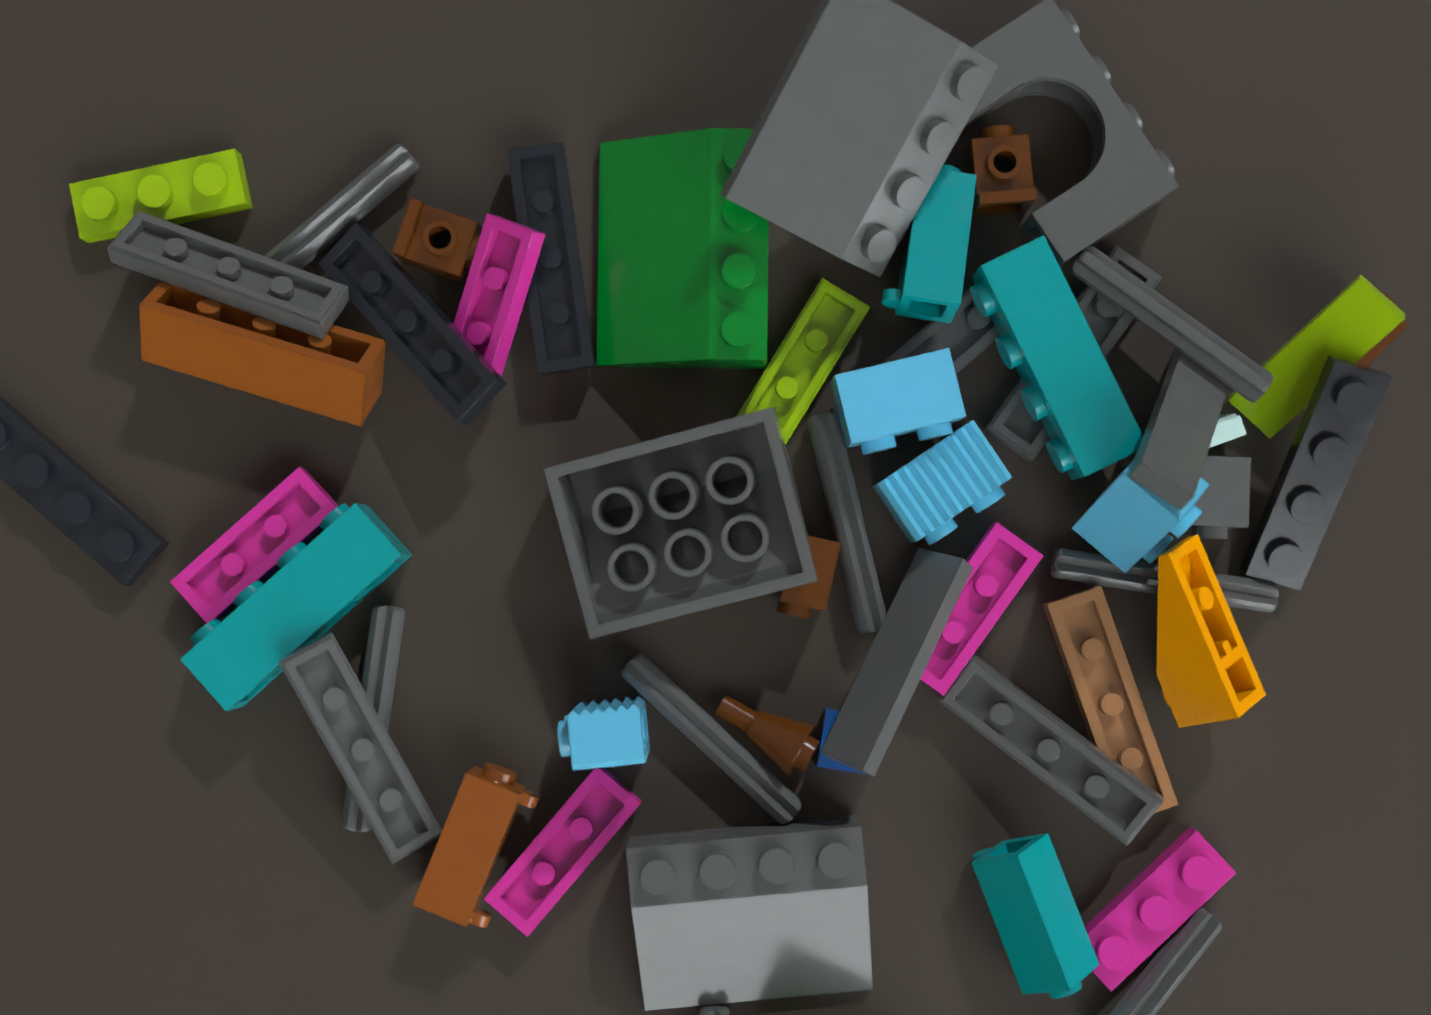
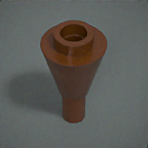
M728 695L723 698L715 714L747 733L746 736L787 776L791 774L795 767L804 772L820 744L819 740L812 737L816 728L815 725L763 711L756 712Z

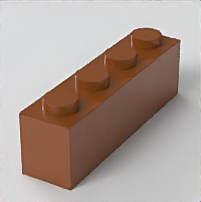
M160 281L139 304L142 361L360 427L382 394L386 340L336 325H332L325 337L320 339Z

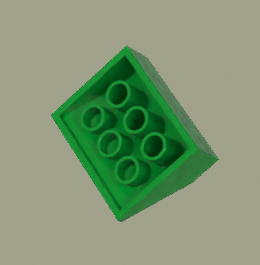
M709 128L600 143L597 367L765 369L767 363L769 221L720 194L754 129Z

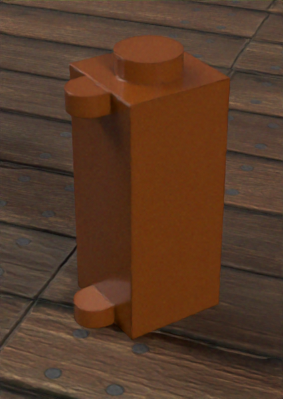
M485 763L483 769L474 766L465 773L412 904L413 906L465 927L469 923L482 928L488 927L492 915L478 908L520 804L529 808H536L540 798L537 794L526 790V786L515 782L517 778L516 773L493 763Z

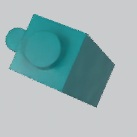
M950 165L942 166L905 232L898 289H885L882 294L881 304L888 308H894V315L951 324L962 299L976 174L963 173L958 168Z
M1045 833L1003 840L994 847L982 849L972 855V866L1022 994L1048 993L1050 998L1057 999L1079 991L1082 988L1081 981L1099 966V962L1049 834Z

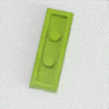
M1360 274L1261 366L1273 376L1270 387L1261 398L1255 402H1250L1234 391L1230 394L1228 401L1271 439L1308 406L1328 355L1356 363L1405 320V313Z
M822 278L736 417L776 407L786 445L870 306Z

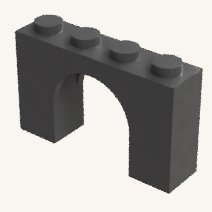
M1044 0L971 47L997 64L998 68L962 132L1006 103L1020 97L1032 95L1047 96L1059 100L1073 109L1082 119L1091 141V161L1084 179L1032 213L1021 225L1030 241L1043 235L1045 236L1059 267L1081 254L1088 246L1095 245L1162 201L1179 185L1174 179L1175 170L1170 159L1160 149H1154L1142 132L1143 123L1136 109L1130 103L1122 102L1111 86V75L1105 63L1098 56H1091L1080 40L1079 27L1074 17L1066 9H1059L1054 0Z

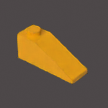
M1198 534L1185 538L1158 556L1156 675L1162 687L1164 700L1170 706L1179 728L1239 718L1266 695Z

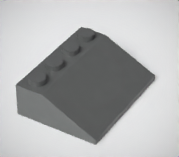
M821 0L720 194L838 258L881 277L996 72L998 65L962 41L891 0Z
M776 407L544 468L590 639L818 581Z
M855 815L790 821L786 825L777 822L629 837L626 856L630 900L645 1011L873 989L868 886L862 826Z

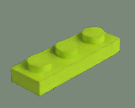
M236 149L69 184L79 237L87 243L116 238L138 211L174 224H182L253 208L242 154Z

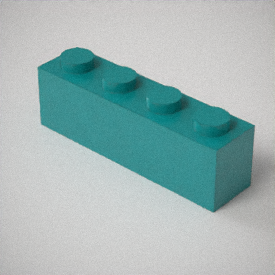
M1043 235L981 265L971 276L974 285L970 286L972 299L980 314L984 318L991 316L1000 335L995 339L997 350L1004 364L1009 369L1016 367L1025 386V389L1021 390L1023 403L1034 421L1042 420L1051 439L1046 442V448L1056 469L1060 473L1067 471L1070 479L1075 480L1086 477L1137 452L1143 435L1045 236Z
M344 503L336 507L320 522L319 526L323 529L322 533L308 545L302 541L291 547L276 562L280 570L264 584L261 580L250 584L233 600L237 608L222 622L218 618L211 620L190 638L189 641L194 647L180 660L225 711L244 707L283 672L278 660L321 638L412 556L409 550L368 505L354 503L349 507Z

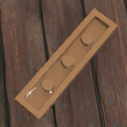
M1093 586L1043 603V608L1090 742L1163 796V803L1154 813L1177 806L1178 802L1102 586Z

